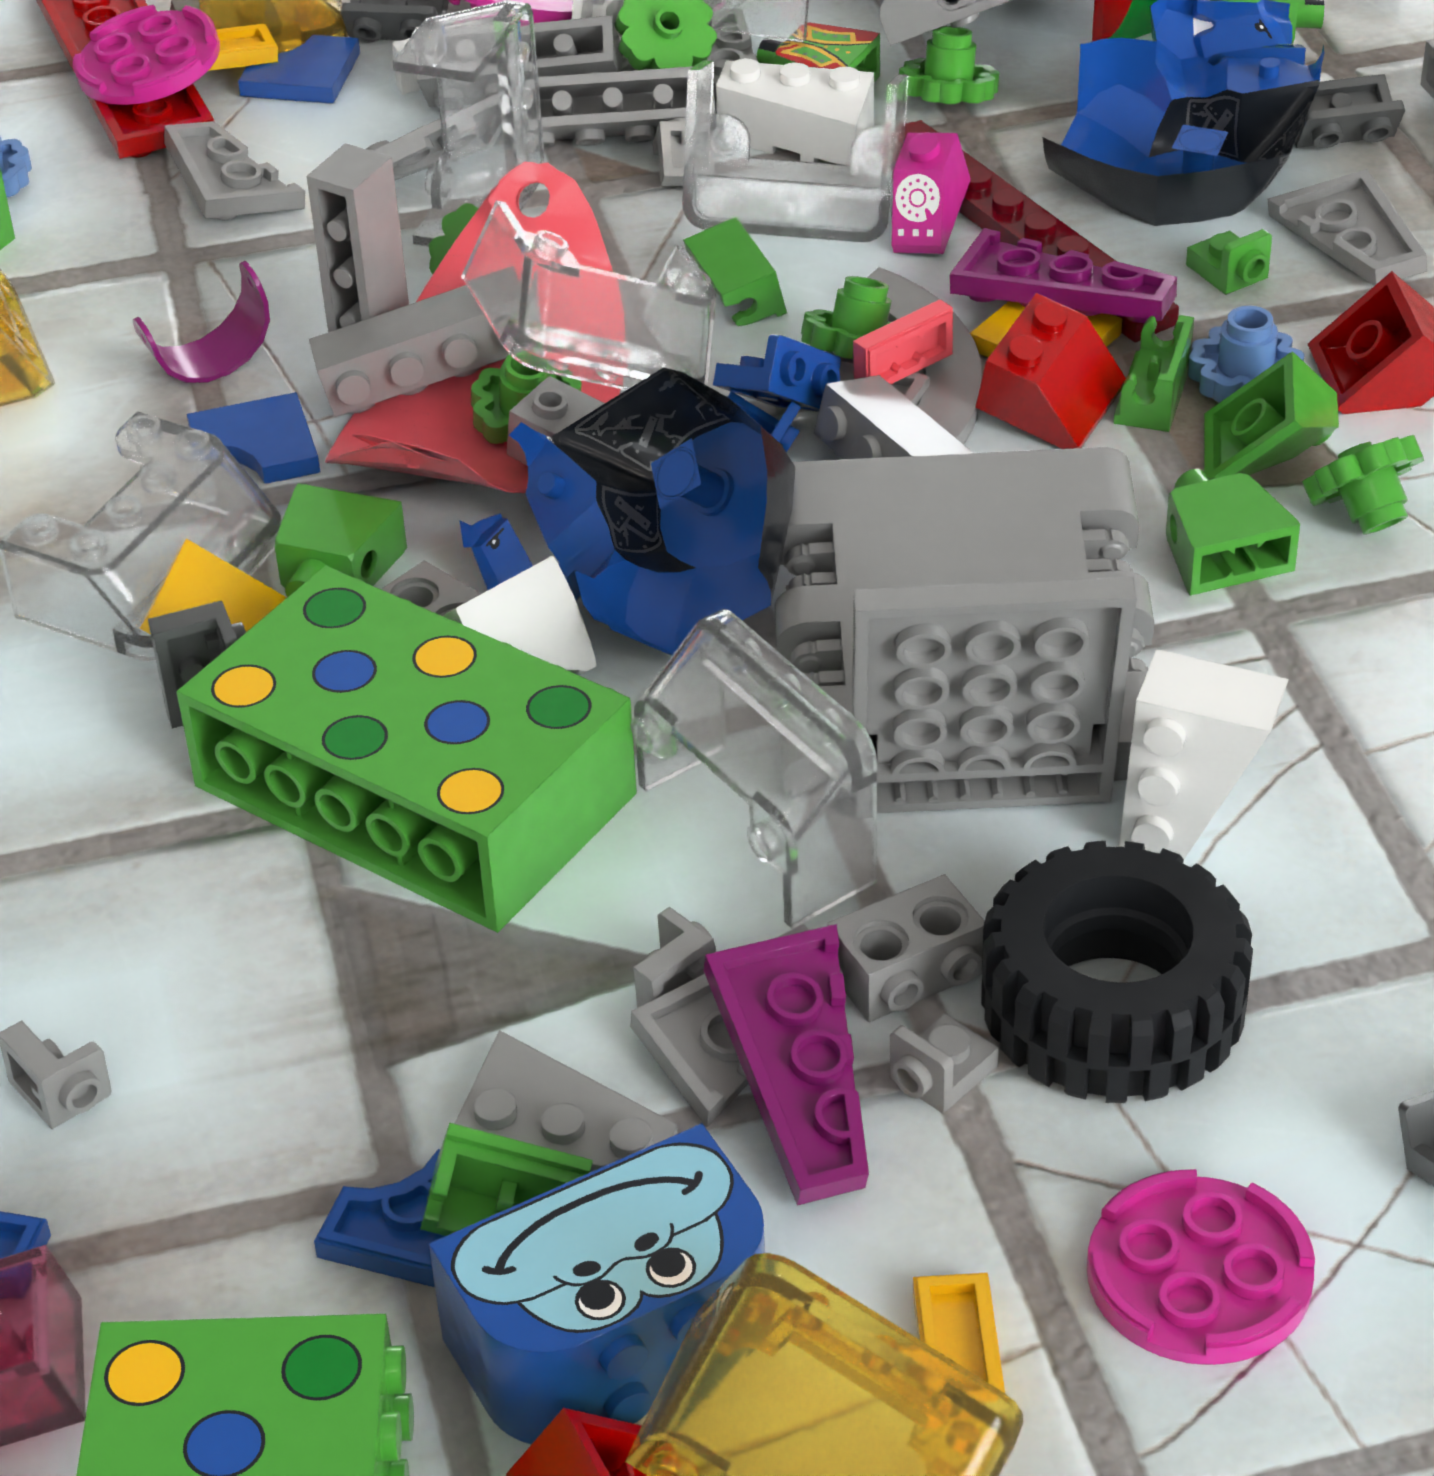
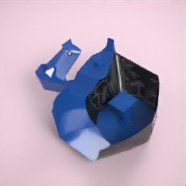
M1157 0L1150 6L1152 41L1109 38L1080 44L1077 114L1061 145L1042 137L1048 168L1119 212L1154 226L1200 222L1232 216L1241 212L1270 185L1291 154L1320 84L1321 66L1325 54L1324 45L1321 56L1316 63L1308 66L1298 64L1289 59L1273 57L1263 59L1228 58L1213 66L1207 62L1213 54L1276 44H1292V24L1289 19L1290 4L1270 0H1261L1257 3L1208 0Z
M663 367L552 437L541 434L522 422L509 434L510 437L520 444L525 453L528 466L526 497L545 542L559 561V566L576 602L581 597L583 605L595 620L607 624L613 631L669 655L676 656L771 606L792 513L796 467L783 446L730 398L681 371ZM501 513L480 520L473 525L459 520L463 547L472 548L487 590L533 566L508 519L503 518Z

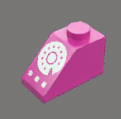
M907 133L893 170L892 248L894 253L944 254L971 180L957 133Z

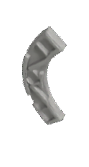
M878 267L867 277L889 285L887 297L892 302L888 322H893L939 300V298L916 283L881 267ZM953 312V354L923 369V373L930 376V385L922 395L918 407L964 444L976 423L978 409L975 406L982 380V364L976 343L971 334H969V330Z

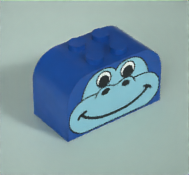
M702 1123L429 1243L442 1339L492 1421L506 1434L524 1443L532 1444L563 1408L634 1424L641 1420L649 1411L685 1394L693 1395L709 1388L717 1379L743 1366L757 1352L766 1333L767 1298L762 1209L751 1189Z

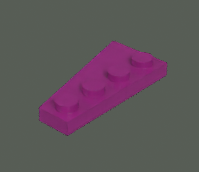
M983 228L951 271L950 294L969 296L971 300L977 302H991L994 300L1018 302L1026 307L1034 295L1038 293L1086 316L1103 313L1126 316L1130 321L1145 323L1150 316H1154L1157 321L1163 320L1177 297V277L1117 261L1110 262L1103 267L1094 266L1089 258V254L1069 250L1063 255L1055 256L1042 252V242L1022 238L1017 241L1016 246L1000 242L999 231Z
M837 924L705 955L703 968L797 1206L866 1188L869 1176L859 1092L855 1090L852 1067L854 1061L851 1034H848L845 1013L846 992L843 973H840Z

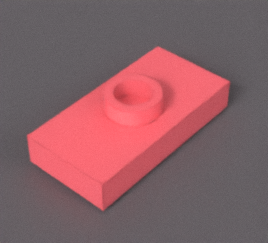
M939 299L854 340V379L880 375L888 383L893 384L952 355L953 307Z

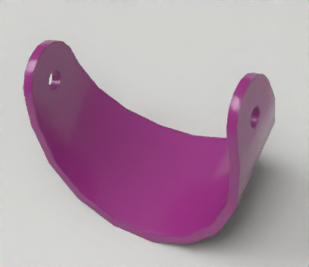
M247 261L239 264L241 293L234 309L217 328L203 338L182 346L163 347L155 343L151 333L140 317L133 319L135 332L168 375L185 383H201L216 380L230 375L248 362L264 342L270 323L269 304L259 278Z

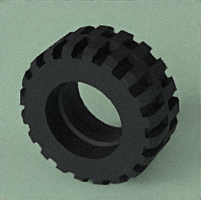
M1106 840L1086 842L1082 850L1071 851L1069 846L1051 851L1046 856V862L1042 864L1035 859L1015 874V881L1010 879L1001 887L993 898V907L986 914L983 927L981 1005L985 1009L984 1021L990 1035L1000 1042V1049L1018 1067L1025 1063L1028 1065V1074L1033 1079L1047 1087H1050L1053 1082L1064 1086V1092L1067 1095L1085 1100L1089 1093L1106 1096L1105 1103H1126L1127 1096L1143 1095L1144 1100L1149 1101L1168 1095L1170 1087L1177 1086L1182 1091L1204 1079L1205 1070L1211 1073L1230 1056L1231 1047L1239 1042L1244 1028L1253 956V948L1251 947L1252 932L1247 917L1239 910L1240 904L1224 884L1216 887V878L1212 873L1197 863L1192 867L1183 863L1184 859L1180 854L1162 848L1160 854L1145 850L1144 843L1125 841L1124 847H1106ZM1120 958L1149 966L1161 973V975L1137 982H1109L1088 977L1071 969L1069 966L1090 959Z

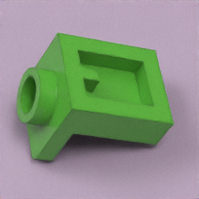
M1264 229L1241 238L1230 230L1216 234L1209 239L1187 247L1186 265L1227 295L1268 278L1272 235Z

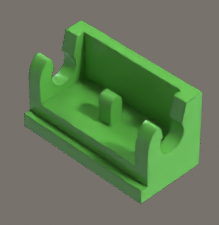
M737 217L683 239L687 253L694 258L698 264L697 269L710 281L725 307L740 304L741 301L747 298L753 299L750 308L745 311H739L732 316L736 325L744 326L774 314L779 317L787 313L776 271Z
M1179 315L1172 333L1174 338L1169 341H1163L1155 335L1154 331L1157 322L1154 316H1150L1146 320L1141 332L1140 350H1136L1128 376L1121 390V396L1114 413V424L1170 432L1188 376L1189 356L1192 349L1194 317Z
M449 1123L435 1164L420 1229L447 1236L590 1173L593 1160Z

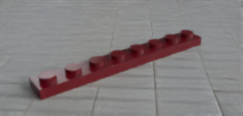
M922 120L905 123L898 129L880 135V154L896 164L907 133L939 132ZM963 151L971 180L959 212L978 227L999 231L1000 242L1016 246L1017 241L1022 238L1042 242V252L1055 256L1063 255L1069 250L1089 254L1093 265L1103 267L1110 262L1116 261ZM1174 302L1163 320H1156L1155 334L1176 325L1179 306ZM1115 315L1122 318L1121 333L1135 343L1141 341V332L1145 323L1133 322L1128 320L1126 316Z

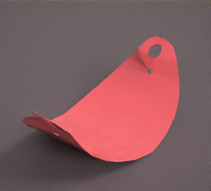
M525 161L509 171L499 181L498 185L491 190L446 253L416 302L519 267L546 341V345L536 349L546 353L553 365L559 364L568 367L572 375L580 379L582 383L581 392L603 403H607L620 394L624 340L622 309L617 283L598 223L576 180L557 170L550 163L538 164ZM541 183L548 188L550 195L549 204L546 211L535 218L527 217L519 209L520 193L530 184ZM530 244L534 245L537 249L536 255H528L526 247ZM506 358L482 366L478 371L469 376H453L430 384L419 393L413 395L401 394L378 402L364 412L354 413L337 437L325 459V463L357 465L481 485L504 492L526 493L528 466L507 455V441L498 444L490 443L484 438L483 433L475 429L473 425L471 386L479 379L482 370L486 368L500 369Z

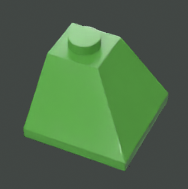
M1293 351L1204 413V472L1210 480L1237 473L1252 475L1293 459L1311 446L1322 444L1339 427L1337 392Z

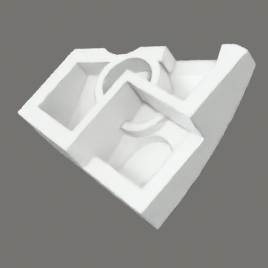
M554 555L443 615V617L460 622L466 627L501 642L508 643L551 664L559 665L566 670H573L574 674H583L597 666L583 617Z

